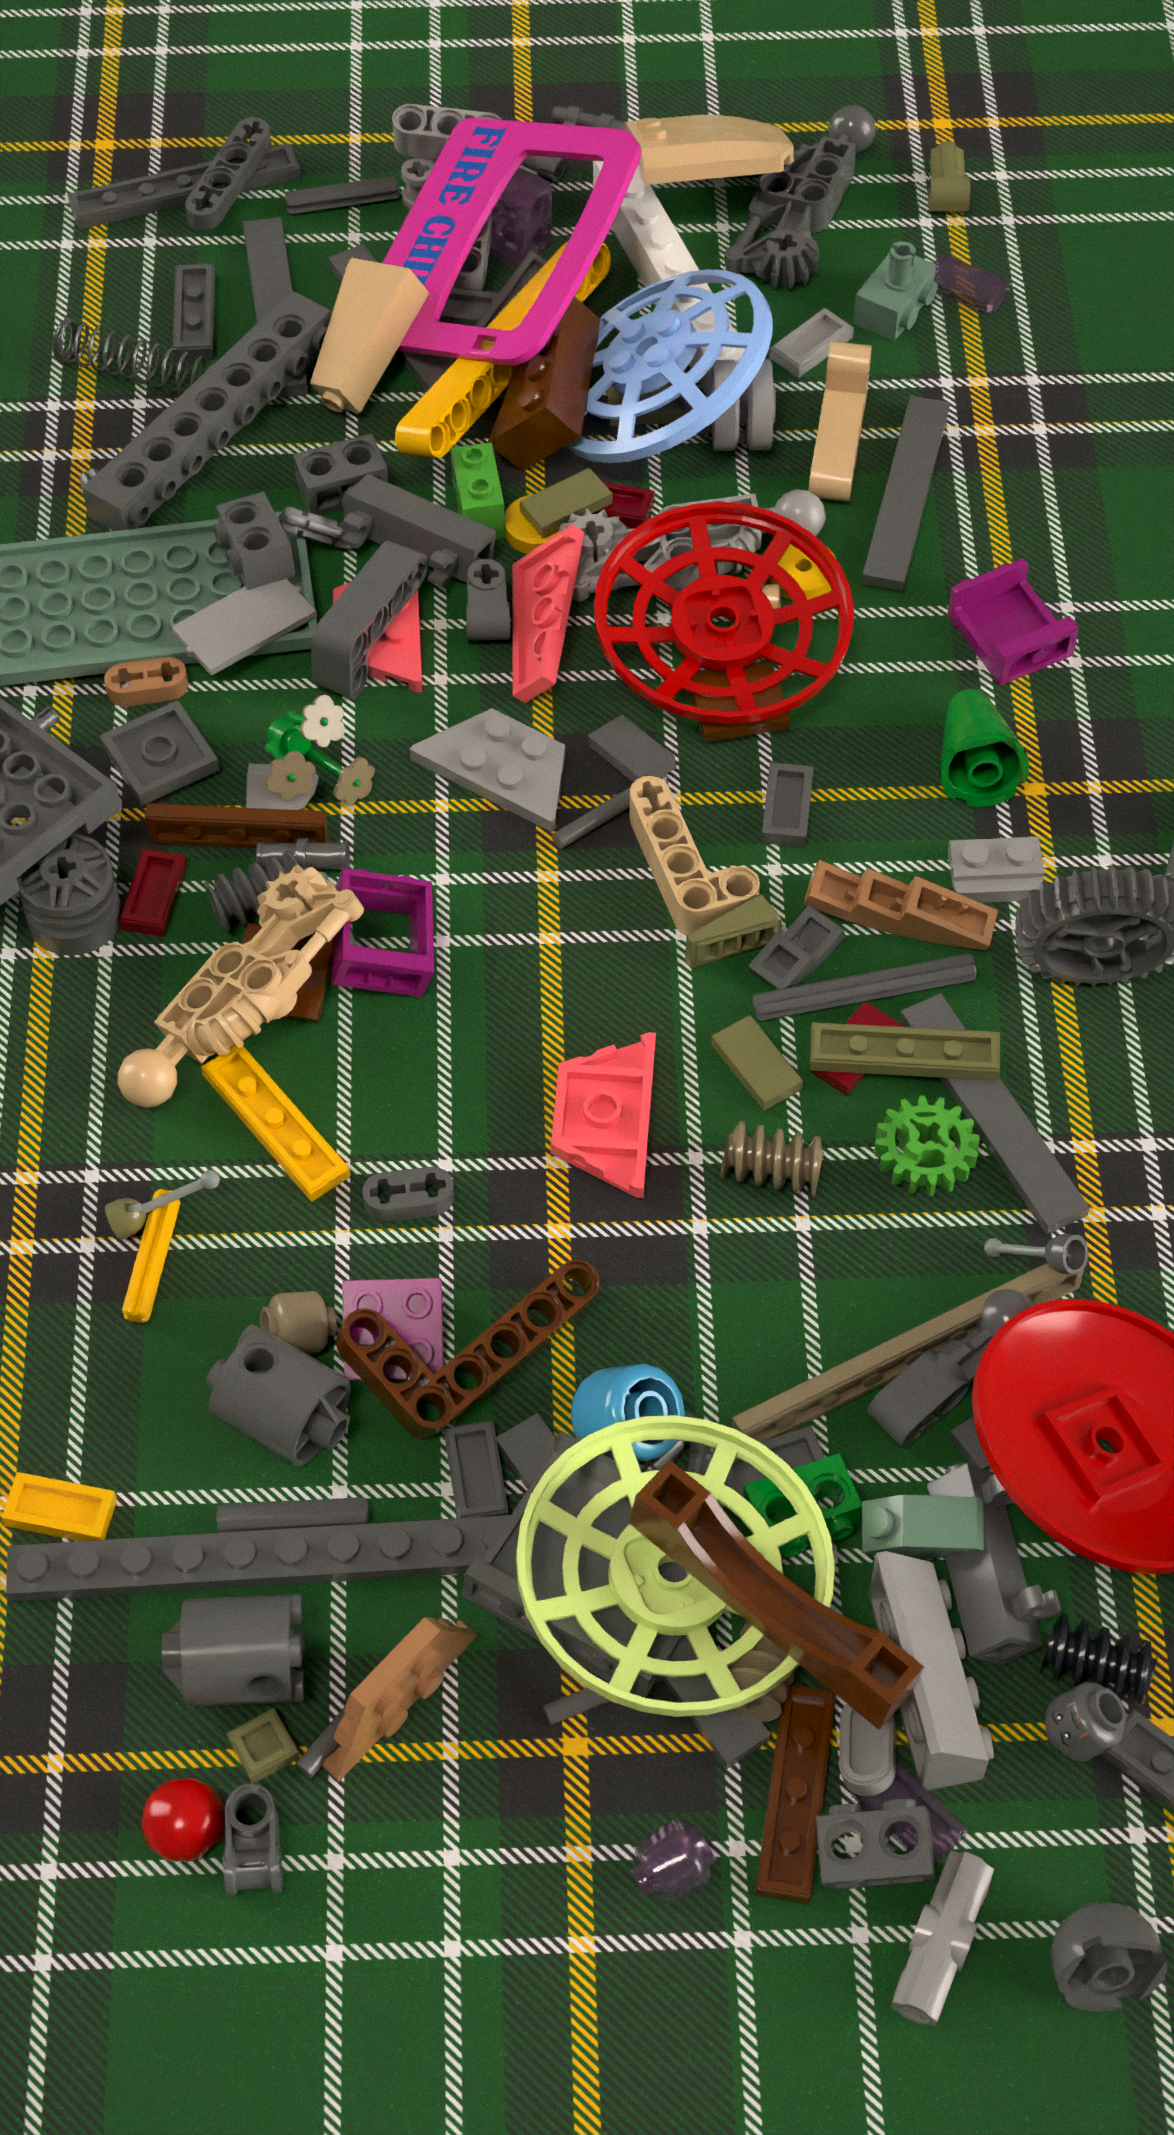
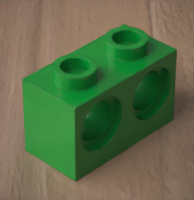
M840 1453L792 1469L806 1484L815 1501L819 1498L829 1497L840 1504L835 1508H824L818 1504L828 1528L831 1542L849 1537L855 1532L856 1528L860 1527L862 1503ZM764 1478L744 1485L743 1498L750 1502L758 1511L769 1528L776 1525L768 1519L772 1514L781 1513L790 1518L797 1515L790 1501L770 1479ZM806 1534L778 1547L781 1558H790L800 1554L810 1545Z

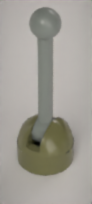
M207 1170L202 1173L200 1179L144 1204L129 1197L115 1200L105 1205L108 1222L120 1240L128 1238L143 1228L146 1222V1213L202 1188L214 1189L218 1186L220 1177L217 1172Z

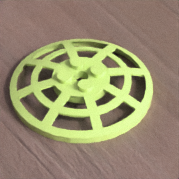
M677 1415L645 1416L618 1422L589 1434L567 1449L545 1471L530 1495L520 1523L516 1551L518 1589L526 1615L540 1642L557 1663L582 1685L614 1703L641 1712L674 1717L710 1715L738 1708L764 1696L786 1680L800 1664L788 1655L775 1670L759 1682L744 1690H740L727 1666L735 1663L752 1650L764 1635L754 1626H751L739 1640L727 1649L719 1652L707 1627L714 1623L725 1610L737 1615L739 1614L687 1571V1577L680 1582L665 1580L659 1573V1566L666 1562L675 1561L630 1524L622 1531L618 1539L592 1527V1524L607 1508L622 1498L627 1497L631 1508H633L636 1494L660 1471L652 1470L641 1473L632 1443L645 1440L674 1439L714 1447L716 1450L705 1476L693 1472L686 1473L711 1492L717 1502L726 1506L742 1520L752 1533L746 1539L782 1574V1561L778 1547L807 1534L813 1552L816 1574L814 1599L830 1607L833 1597L835 1564L831 1537L821 1509L806 1484L784 1460L762 1443L736 1429L705 1419ZM611 1450L621 1480L612 1483L596 1494L581 1510L577 1518L550 1502L556 1490L574 1471L594 1457ZM735 1457L749 1463L770 1479L790 1501L797 1515L769 1528L764 1518L750 1502L730 1487L724 1485ZM539 1521L568 1537L564 1547L562 1563L563 1585L566 1596L537 1601L533 1588L531 1558L534 1535ZM582 1546L610 1560L609 1585L581 1591L578 1562ZM618 1605L627 1617L638 1624L628 1646L625 1647L619 1644L607 1634L593 1618L591 1612ZM575 1616L580 1627L590 1639L609 1656L620 1661L610 1683L608 1684L590 1674L572 1659L553 1637L546 1622ZM657 1633L671 1636L686 1635L698 1659L692 1661H666L647 1657ZM640 1671L668 1677H688L706 1674L719 1699L703 1702L675 1703L647 1699L630 1693V1690Z

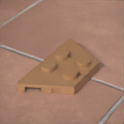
M424 1617L349 1695L344 1708V1716L338 1724L333 1737L341 1746L325 1759L323 1769L339 1782L383 1735L390 1737L395 1734L407 1719V1710L420 1696L426 1699L437 1690L444 1679L443 1672L478 1636L477 1632L462 1620H458L454 1625L448 1619L440 1618L435 1620L434 1618Z

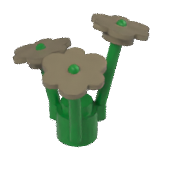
M317 696L313 705L304 706L302 715L293 710L289 711L287 717L276 719L268 729V743L265 745V750L272 754L275 760L270 764L272 773L266 777L265 784L270 792L279 793L284 800L293 799L295 794L299 796L307 795L313 789L314 783L311 777L315 774L316 769L313 763L305 762L306 760L303 755L308 756L338 776V783L334 788L333 795L336 799L344 801L347 805H353L358 798L366 797L372 789L371 779L375 774V768L368 765V761L365 758L357 757L349 766L342 768L311 747V740H315L318 747H326L329 745L330 740L338 741L344 736L345 727L341 721L344 716V710L341 706L334 705L332 698L329 696Z

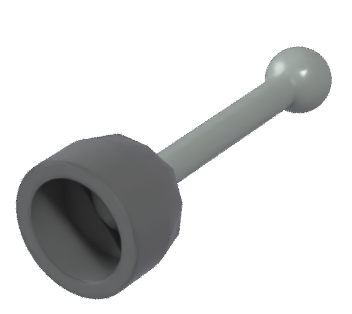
M1073 1234L1057 1235L1045 1247L1002 1244L996 1238L988 1239L984 1244V1252L989 1257H998L1001 1253L1045 1257L1048 1266L1062 1274L1076 1275L1081 1273L1087 1265L1089 1256L1085 1239L1080 1235Z

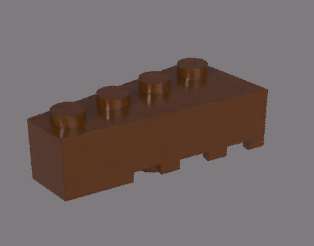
M575 296L542 350L530 360L516 366L488 443L492 442V447L521 471L581 437L601 319Z

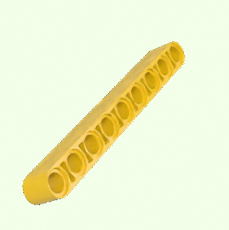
M568 242L559 248L486 328L509 331L521 324L550 277ZM602 243L575 294V297L581 303L609 272L611 256L609 248L605 243ZM483 340L479 349L491 350L494 342ZM458 358L397 425L395 443L398 451L402 455L442 458L510 384L517 365L507 366L493 364L486 360Z

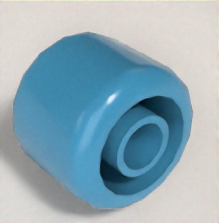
M643 1363L612 1367L593 1372L578 1387L573 1397L571 1409L574 1434L576 1437L582 1438L615 1423L645 1416H685L682 1395L674 1380L662 1369ZM645 1440L632 1443L637 1462L662 1457L675 1446L677 1440ZM611 1450L603 1453L614 1460Z

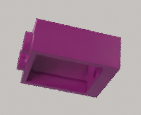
M343 868L335 886L337 891L351 890L363 908L409 915L410 953L350 945V922H346L332 939V985L422 997L434 973L432 881L414 879L410 876L372 873L364 869L352 870Z

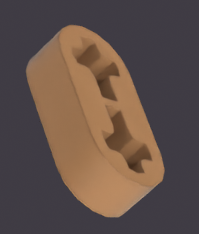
M174 657L120 663L108 669L104 678L109 700L121 707L171 701L180 698L188 689L185 665ZM172 676V681L164 682V677ZM129 682V687L121 688V683Z

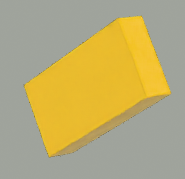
M17 1472L1 1518L6 1527L76 1541L105 1540L117 1503L115 1491Z

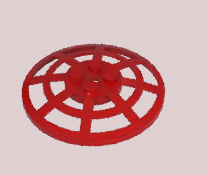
M728 502L696 503L671 509L648 519L632 530L613 549L603 565L596 585L594 602L596 635L604 656L616 674L635 693L653 705L677 716L700 722L719 724L751 723L779 716L801 706L818 694L835 676L845 659L853 631L854 605L851 589L842 567L830 550L811 532L793 520L770 510L747 504ZM706 524L743 525L774 535V538L763 556L739 548L711 547ZM689 527L694 550L684 552L669 559L652 573L632 558L638 550L654 539L674 530ZM790 544L802 551L819 568L828 581L832 592L807 600L804 591L797 581L784 568L778 565ZM714 562L737 563L754 569L748 578L744 580L735 576L717 575ZM697 565L700 579L687 585L681 592H678L664 582L687 566ZM620 571H623L641 586L633 606V627L607 625L608 598ZM769 577L786 591L793 602L792 605L773 609L769 599L761 591ZM652 596H655L672 608L670 626H645L646 610ZM837 608L839 615L838 640L829 663L825 664L806 658L805 655L808 652L812 639V616ZM717 617H726L734 624L728 628H719L711 621ZM799 621V637L793 652L771 643L774 626ZM674 642L686 658L673 671L657 656L651 644ZM612 643L637 644L640 653L648 665L665 681L655 691L642 683L622 664L615 653ZM760 657L781 666L770 676L748 684L743 667L752 664ZM701 667L725 670L730 687L708 686L693 682L691 679ZM794 671L817 678L814 683L800 693L777 704L757 708L752 695L775 687L787 679ZM681 689L709 698H735L739 711L701 709L672 700V698Z

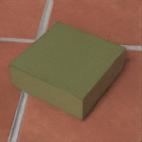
M274 1708L226 1733L229 1743L252 1784L300 1759L294 1743Z

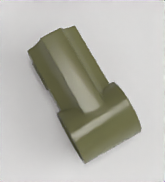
M941 142L939 146L931 149L930 152L931 176L928 187V211L968 212L970 177L965 176L964 151L958 148L955 142Z

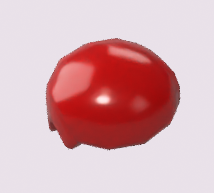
M172 1779L164 1783L149 1796L145 1803L141 1830L148 1847L167 1861L190 1862L201 1859L212 1846L225 1840L226 1804L218 1791L198 1779Z

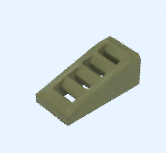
M762 894L757 895L689 933L686 936L685 963L690 968L764 948L776 932L780 934L781 917Z

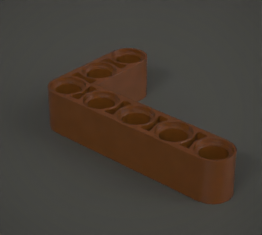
M577 1259L566 1262L435 1374L426 1367L379 1313L368 1308L357 1309L345 1318L337 1335V1350L344 1361L409 1434L422 1440L432 1439L441 1434L444 1428L449 1427L578 1316L598 1292L600 1286L599 1274L595 1267L587 1261ZM573 1279L579 1282L583 1288L584 1295L574 1296L569 1294L563 1286V1280ZM537 1309L542 1311L548 1318L549 1325L547 1327H538L532 1324L527 1317V1310ZM358 1327L368 1330L373 1337L374 1343L369 1346L356 1344L351 1339L349 1330ZM493 1340L505 1341L511 1347L513 1357H498L492 1351L490 1342ZM386 1365L399 1366L405 1372L407 1381L401 1384L391 1383L384 1376L383 1367ZM456 1371L469 1372L476 1380L477 1387L473 1390L462 1389L456 1384L453 1373ZM421 1402L433 1404L439 1411L440 1419L435 1422L423 1420L417 1413L416 1405Z

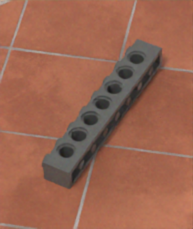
M294 291L288 294L82 487L88 517L113 531L136 529L138 526L146 523L150 515L163 502L171 499L184 482L192 475L197 474L206 461L218 450L223 449L244 425L249 424L270 400L277 398L281 390L295 376L302 374L307 365L319 355L331 319V311Z

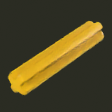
M159 1189L154 1193L152 1200L171 1191ZM179 1199L148 1213L122 1308L124 1318L130 1322L146 1323L150 1319L180 1207Z

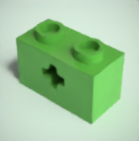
M492 442L452 447V482L458 513L496 530L495 539L506 538L504 500Z

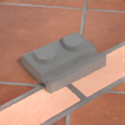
M1039 837L949 840L948 858L954 892L977 902L987 903L1021 901L1024 898H1028L1030 890H1040V885L1044 881V867Z

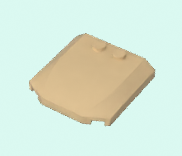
M692 115L660 119L645 118L638 121L625 122L624 130L631 132L640 144L641 159L639 161L640 177L645 185L776 173L784 170V164H791L794 161V145L780 127L745 118L722 115Z

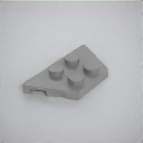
M491 708L422 740L410 748L411 761L550 832H553L555 829L557 805L561 791V776L565 762L564 744Z

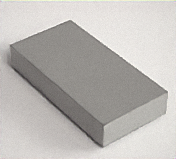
M823 308L770 347L769 358L797 378H800L828 357L831 341L847 343L851 340L854 327L826 308Z

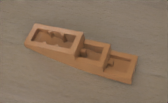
M821 860L813 868L803 905H810L814 909L846 921L887 933L936 944L984 951L990 946L998 913L997 909L917 876L908 885L869 868L860 877Z

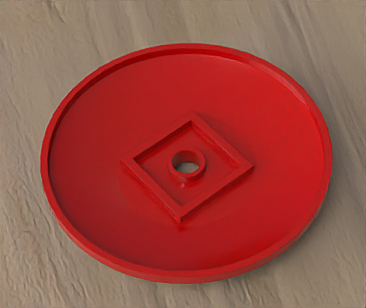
M1063 1299L1041 1303L1021 1311L1008 1320L985 1347L979 1359L973 1381L972 1406L975 1427L983 1452L998 1481L1010 1498L1038 1527L1072 1551L1092 1561L1128 1572L1144 1574L1174 1573V1333L1141 1314L1101 1301ZM1096 1438L1109 1442L1114 1453L1103 1450L1098 1445Z

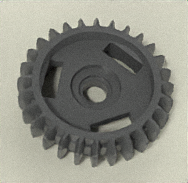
M1093 865L1091 871L1082 873L1075 868L1071 876L1065 877L1058 874L1054 883L1043 881L1040 885V890H1030L1028 898L1020 901V908L1016 911V946H1018V953L1021 955L1022 963L1029 965L1030 971L1034 973L1040 972L1044 979L1054 977L1058 984L1068 980L1075 987L1080 983H1090L1092 988L1096 983H1108L1111 987L1112 982L1123 980L1129 984L1131 978L1137 976L1146 979L1149 971L1160 973L1163 969V964L1172 965L1174 963V882L1166 881L1165 876L1162 874L1152 876L1147 868L1139 873L1135 872L1131 865L1125 870H1116L1113 865L1107 870H1096Z

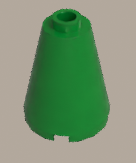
M968 689L955 694L947 705L939 775L941 784L950 798L955 800V796L965 800L967 806L975 808L994 806L1016 794L1015 788L1023 779L1025 783L1029 776V760L1024 747L989 697L980 690Z

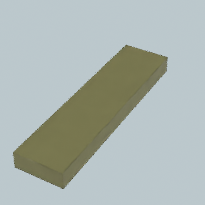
M812 1022L810 1071L999 1081L1000 1032Z

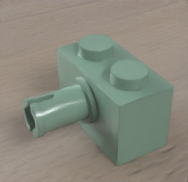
M905 241L894 243L893 247L890 248V253L857 292L853 324L895 342L905 328L910 329L914 325L918 312L923 305H929L934 299L938 284L934 282L936 264L915 256L916 248L911 243Z

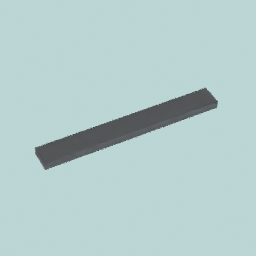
M537 1412L495 1438L499 1451L528 1490L554 1452L556 1437ZM686 1635L682 1636L668 1661H692L698 1659ZM706 1674L688 1677L662 1676L663 1681L679 1703L719 1699ZM734 1709L710 1715L689 1716L726 1769L767 1744L771 1739V1734L762 1721L745 1716Z

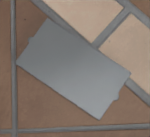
M285 578L249 590L244 586L173 625L171 628L172 633L186 647L188 657H195L212 676L317 617V613L301 595V588L298 586L294 587Z

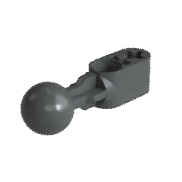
M1012 1289L998 1290L989 1295L983 1306L982 1317L975 1323L976 1328L963 1340H951L938 1352L931 1349L922 1354L875 1396L867 1408V1415L903 1449L913 1445L964 1398L970 1388V1383L974 1380L976 1368L985 1347L1008 1320L1021 1311L1035 1306L1032 1300L1025 1294Z

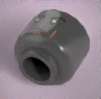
M1083 1682L1058 1695L1049 1702L1045 1710L1046 1735L1049 1742L1062 1755L1073 1761L1084 1762L1113 1748L1121 1742L1124 1735L1126 1722L1124 1705L1113 1691L1095 1682Z

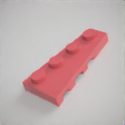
M571 524L512 564L513 696L523 703L530 701L556 684L584 537V531L574 524Z

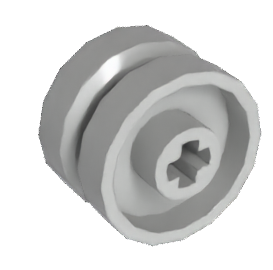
M764 359L760 370L748 388L730 408L711 423L713 425L711 430L713 451H734L739 441V425H744L745 444L749 450H771L773 424H775L776 394L775 385H773L771 359ZM716 360L711 367V394L732 373L737 365L734 360Z

